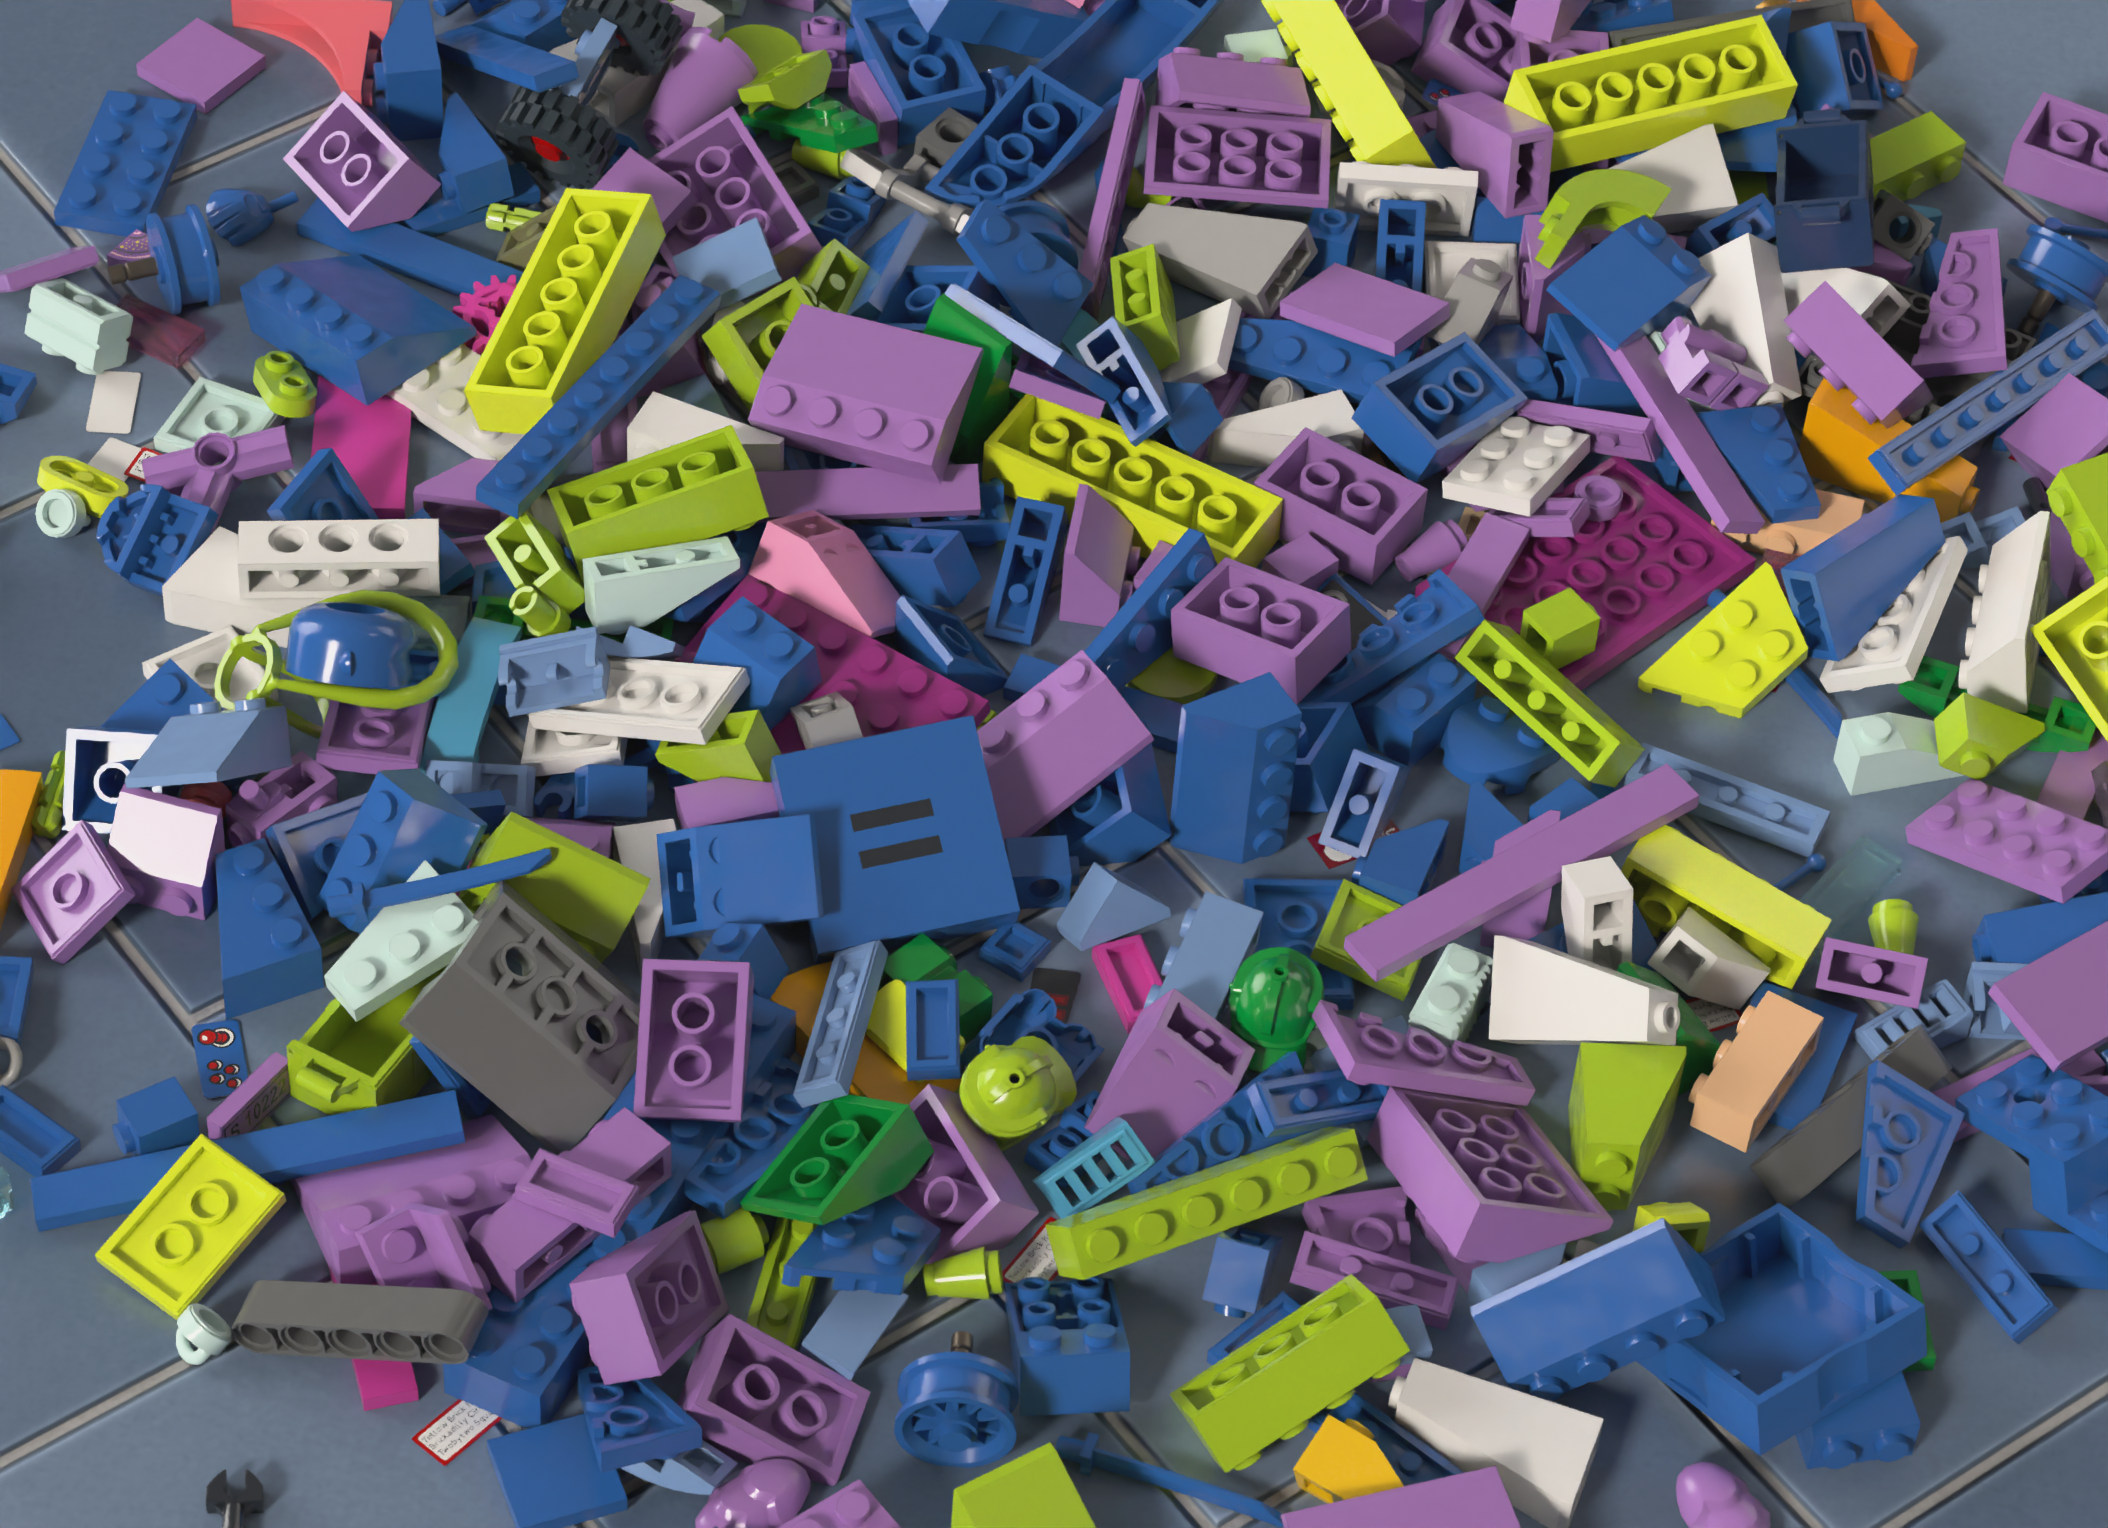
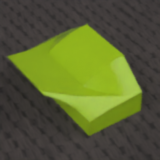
M826 49L794 55L737 90L742 102L748 105V114L761 111L771 104L780 108L796 109L825 91L832 63Z

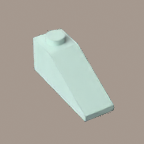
M727 536L583 559L586 613L593 627H597L599 634H623L628 631L630 625L636 628L646 627L740 568V558Z
M1892 712L1842 720L1833 760L1850 796L1964 776L1939 766L1935 724L1932 720Z

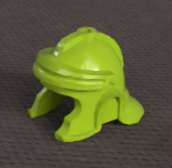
M1025 1036L1009 1046L986 1045L985 1050L978 1054L967 1066L962 1075L960 1086L956 1089L955 1093L960 1094L963 1109L972 1123L986 1134L996 1137L994 1140L1001 1151H1005L1023 1141L1034 1130L1046 1124L1052 1115L1063 1113L1066 1107L1073 1104L1077 1090L1070 1068L1056 1049L1043 1039L1035 1036ZM1011 1077H1018L1019 1082L1016 1084L1011 1083Z

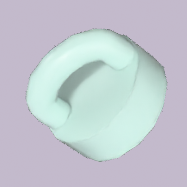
M67 489L49 490L41 496L37 503L35 513L37 524L41 531L48 536L55 538L72 537L82 527L88 526L91 522L90 516L86 513L82 498L74 491Z
M190 1304L177 1319L179 1328L176 1333V1346L180 1356L188 1364L199 1365L204 1363L211 1355H219L232 1340V1333L228 1324L216 1312L202 1304ZM190 1342L198 1347L197 1351L192 1349Z

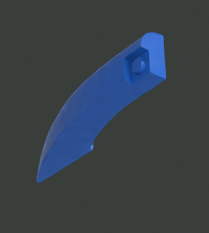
M1105 0L1053 51L1034 66L1030 64L927 184L924 193L945 203H960L970 208H975L978 203L985 199L998 207L1017 202L1033 194L1076 160L1114 124L1124 78L1140 79L1145 93L1157 80L1159 59L1169 53H1173V49L1176 47H1186L1225 0Z

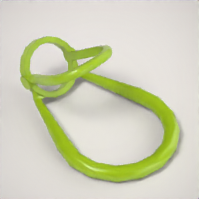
M359 590L335 595L317 603L345 602L376 606L394 611L402 617L414 621L430 634L438 647L439 663L432 675L417 685L399 689L318 683L314 680L293 675L285 670L286 660L282 659L281 650L276 641L268 638L266 632L290 627L294 616L301 610L298 609L258 624L251 634L233 638L230 643L231 647L224 654L218 666L214 682L215 697L220 701L221 706L228 710H235V703L230 697L229 685L237 662L244 657L249 661L266 666L265 674L257 689L248 692L246 699L265 698L266 707L284 706L269 697L276 688L313 696L319 707L324 724L330 700L367 708L393 710L424 704L447 689L459 667L457 641L445 621L423 603L394 592ZM263 645L266 653L253 647ZM280 672L295 680L280 679ZM286 707L287 723L308 736L320 739L322 726L302 718Z

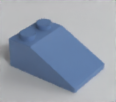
M265 698L234 701L235 710L221 711L220 701L189 704L190 714L171 717L126 776V789L220 782L291 767L292 760L286 705L266 707Z

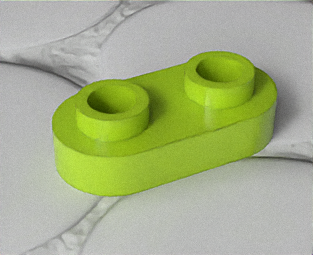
M271 351L255 361L253 383L272 412L289 418H303L314 413L317 389L302 365L291 354L283 351Z

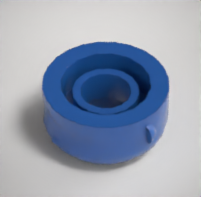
M345 602L315 603L302 608L291 622L285 670L305 679L330 684L367 688L403 687L410 685L412 682L413 668L409 659L410 649L418 641V637H416L414 629L404 617L385 608Z

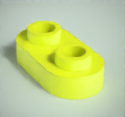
M48 456L40 461L37 477L38 485L45 492L53 489L74 491L82 498L86 512L94 517L101 518L105 509L116 497L126 498L128 496L129 488L125 482L77 459L67 456Z

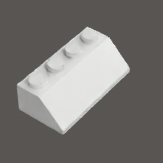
M2039 511L1992 546L1989 565H1980L1978 589L1979 593L1983 594L1982 596H1974L1972 624L1976 625V628L1968 627L1966 633L1965 654L1970 658L1969 660L1961 659L1959 668V689H1967V694L2018 713H2027L2040 649V644L2030 631V628L2046 618L2052 587L2049 511Z

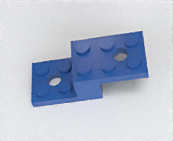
M2031 1054L1955 1099V1106L1958 1110L1965 1113L1964 1121L2029 1158L2033 1210L2108 1254V1096L2060 1069L2053 1072L2043 1059Z

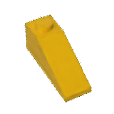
M1329 1414L1293 1468L1298 1487L1327 1504L1404 1487L1377 1443L1373 1441L1374 1435L1368 1428L1350 1418H1346L1344 1423Z

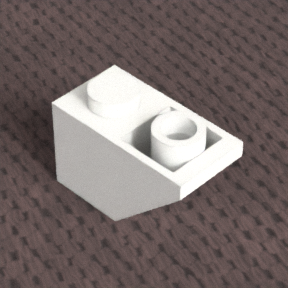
M1690 907L1687 908L1660 942L1647 963L1687 995L1740 1010L1771 971L1764 963Z

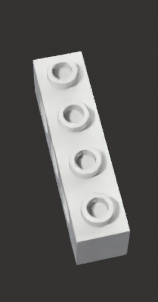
M439 519L239 521L237 567L240 599L327 598L359 590L394 592L402 596H440Z

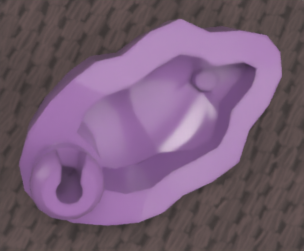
M782 1458L767 1459L744 1467L737 1477L723 1482L709 1495L707 1504L695 1519V1528H713L715 1526L718 1528H777L797 1515L807 1495L810 1493L811 1480L807 1471L794 1461Z
M1698 1462L1684 1467L1678 1475L1676 1481L1677 1503L1681 1516L1689 1528H1770V1512L1750 1493L1747 1483L1727 1468L1715 1463Z

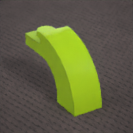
M1620 169L1592 170L1571 178L1558 189L1538 220L1545 225L1537 237L1544 244L1535 260L1551 269L1569 241L1582 231L1602 229L1614 232L1620 226L1642 215L1652 220L1670 193L1671 188L1651 177Z

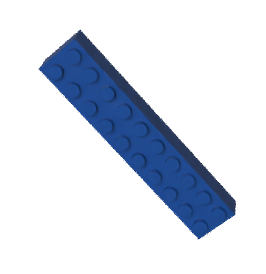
M753 994L752 1029L743 1112L753 1102L754 1092L763 1081L769 1082L775 1075V1066L783 1056L790 1059L796 1048V1011ZM636 1072L603 1120H609L624 1107L630 1112H634ZM641 1119L671 1142V1177L632 1208L615 1238L601 1233L519 1302L515 1303L491 1283V1291L486 1294L491 1302L492 1309L488 1310V1316L467 1361L462 1364H443L444 1393L526 1429L550 1423L577 1382V1370L586 1368L591 1361L590 1342L581 1317L574 1310L569 1283L596 1260L677 1216L690 1211L695 1201L683 1195L684 1178L716 1139H723L729 1131L730 1122Z

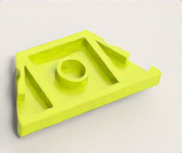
M1767 562L1762 564L1639 676L1638 688L1651 694L1653 688L1681 696V702L1697 707L1709 706L1716 709L1718 713L1741 719L1807 658L1808 646L1771 565Z

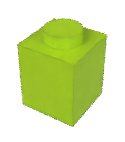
M1569 587L1525 609L1520 636L1558 670L1595 651L1600 617L1590 603L1585 602Z

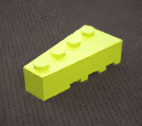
M1666 824L1640 838L1629 853L1621 869V872L1633 887V899L1652 936L1658 938L1662 931L1668 933L1687 908L1690 907L1769 967L1771 971L1766 976V980L1789 989L1794 987L1832 921L1830 918L1817 912L1810 905L1796 900L1772 886L1768 881L1756 877L1728 861L1721 854L1709 850L1683 835L1679 830Z

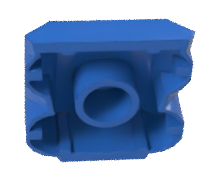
M1034 988L1026 990L1021 995L1015 993L961 1053L960 1063L968 1066L978 1054L985 1050V1046L988 1044L991 1046L994 1044L1009 1046L1021 1037L1035 1036L1043 1039L1056 1049L1067 1063L1075 1082H1077L1105 1049L1096 1044L1094 1035L1082 1024H1064L1056 1019L1057 1007L1055 1001L1043 990ZM1011 1077L1010 1082L1016 1084L1019 1082V1078Z

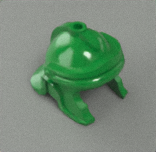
M1285 947L1260 950L1249 956L1241 964L1233 982L1229 984L1231 989L1229 996L1231 1012L1230 1031L1255 1049L1246 1070L1261 1074L1284 1054L1296 1051L1302 1069H1304L1307 1062V1040L1311 1031H1315L1317 1026L1312 1015L1319 1000L1324 1001L1325 990L1322 976L1316 965L1296 950Z

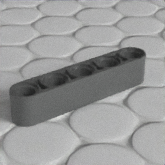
M1922 1025L1911 1029L1889 1045L1750 1165V1168L1777 1204L1781 1203L1788 1208L1798 1202L1862 1148L1867 1074L1870 1064L1879 1060L1926 1090H1929L1952 1069V1065Z
M260 1280L253 1284L232 1326L231 1333L238 1344L252 1352L261 1354L462 1364L467 1361L489 1312L485 1303L476 1295L458 1289Z

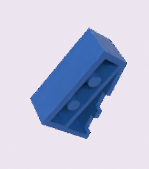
M263 838L215 854L222 985L226 1020L323 988L321 946L265 839Z

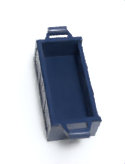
M1840 108L1803 111V117L1794 126L1778 127L1776 129L1778 158L1776 162L1777 187H1775L1776 205H1774V218L1780 270L1782 273L1872 266L1874 264V179L1869 122L1866 120L1850 121L1845 115L1841 114Z

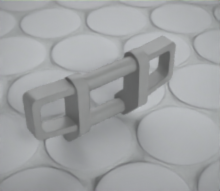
M847 149L840 164L841 168L875 189L877 195L887 200H899L942 222V228L955 235L961 233L975 209L960 203L949 206L916 189L922 180L929 183L940 170L931 165L930 159L920 154H914L903 169H894L863 149Z

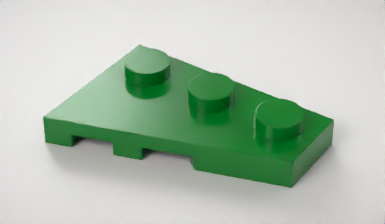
M824 92L796 109H785L775 106L742 116L743 124L750 126L756 135L761 133V131L769 130L770 139L783 141L788 138H800L801 146L833 153L878 142L875 123Z

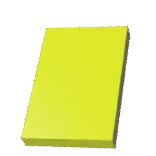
M201 1133L99 1249L95 1257L98 1263L177 1320L190 1304H198L286 1202L285 1194Z

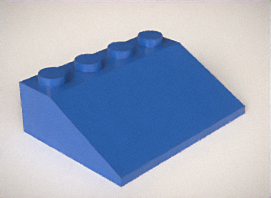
M360 255L278 263L260 272L256 277L239 287L250 329L253 333L281 351L291 354L295 360L367 406L477 335L476 328Z

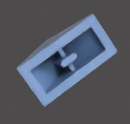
M1094 862L1059 918L1057 929L1058 933L1080 951H1084L1170 918L1171 912L1166 904L1147 889Z

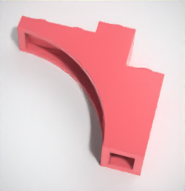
M231 0L233 27H242L272 34L303 48L327 68L337 82L341 93L345 91L364 107H373L375 83L374 79H370V76H374V63L382 62L381 42L393 22L392 1Z

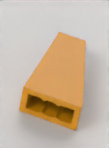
M1823 378L1809 402L1799 447L1810 476L1884 504L1894 498L1896 494L1871 464L1868 457L1877 449L1911 428L1912 425L1903 419L1888 429L1878 419L1870 425L1851 405L1857 398L1845 386L1837 391ZM1958 455L1901 494L1934 498L1940 516V523L1961 516L1963 513H1972L1980 493V489L1974 487L1978 467Z

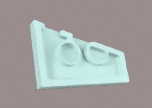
M425 860L406 882L439 875ZM455 893L384 907L325 974L326 986L353 1019L358 1022L448 965L478 921L473 918L474 914Z

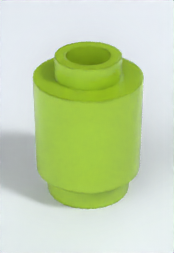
M741 1207L725 1219L718 1216L700 1224L717 1275L764 1256V1244L769 1242V1235L765 1223L758 1213L751 1215L749 1211Z

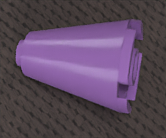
M692 27L681 37L643 122L646 139L657 150H664L729 107L733 106L735 108L742 103L737 89L753 81L758 71L749 56L729 38L725 37L719 42L709 37L713 30L706 27Z

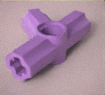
M284 425L233 438L219 432L209 433L198 439L194 447L142 459L146 484L163 486L171 494L181 495L180 497L208 506L219 514L210 533L215 531L230 493L235 491L243 480L294 468L295 464ZM224 461L222 464L213 466L215 463Z

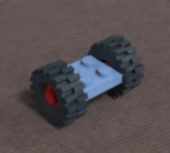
M568 0L561 13V23L563 26L568 27L566 32L570 37L578 39L575 54L578 55L575 63L579 77L576 78L577 80L554 87L551 91L546 90L540 93L520 86L495 128L497 130L495 133L497 139L502 140L501 146L507 151H512L511 157L517 162L523 161L526 163V168L531 172L535 173L538 171L542 173L543 178L546 180H558L560 185L567 188L571 184L576 189H584L585 186L588 189L593 188L616 151L619 140L615 138L617 135L615 130L607 128L609 122L604 117H597L595 115L596 110L588 104L610 66L613 68L623 67L625 72L632 75L637 71L640 76H648L649 73L656 75L662 70L683 31V26L679 25L681 22L679 15L671 14L674 10L669 3H662L659 0Z

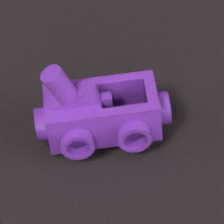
M301 750L291 757V767L272 770L258 782L254 780L243 782L239 792L226 804V834L232 846L235 848L264 838L271 852H273L265 833L271 825L338 803V781L334 772L331 769H325Z

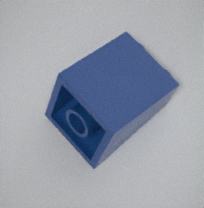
M1562 313L1548 314L1542 350L1547 354L1558 386L1556 403L1648 418L1595 334L1574 315Z

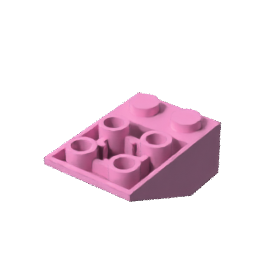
M815 510L767 522L749 570V575L779 591L804 601L871 638L895 632L896 601L901 596L853 530Z

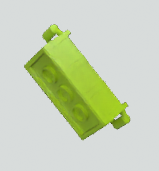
M468 908L473 914H475L476 911ZM448 965L358 1022L353 1019L336 998L332 1000L299 1041L292 1039L286 1046L290 1096L330 1116L413 1099L433 1073L409 1043L413 1035L399 1023L422 989L440 975Z

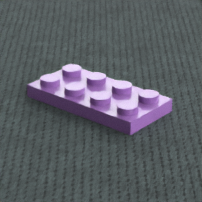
M1969 778L1905 827L1908 844L2062 904L2108 869V829L1973 778Z

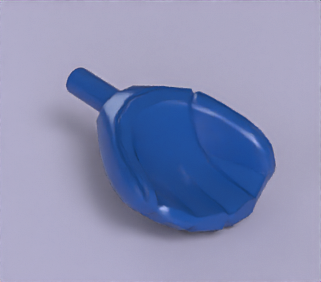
M219 189L211 193L206 204V216L212 229L222 239L228 240L233 246H239L264 232L275 221L273 213L298 202L299 198L296 192L292 191L268 203L263 195L249 190Z

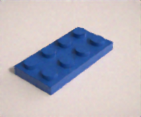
M108 90L54 209L55 225L128 237L136 229L147 234V214L157 213L197 120L196 104Z

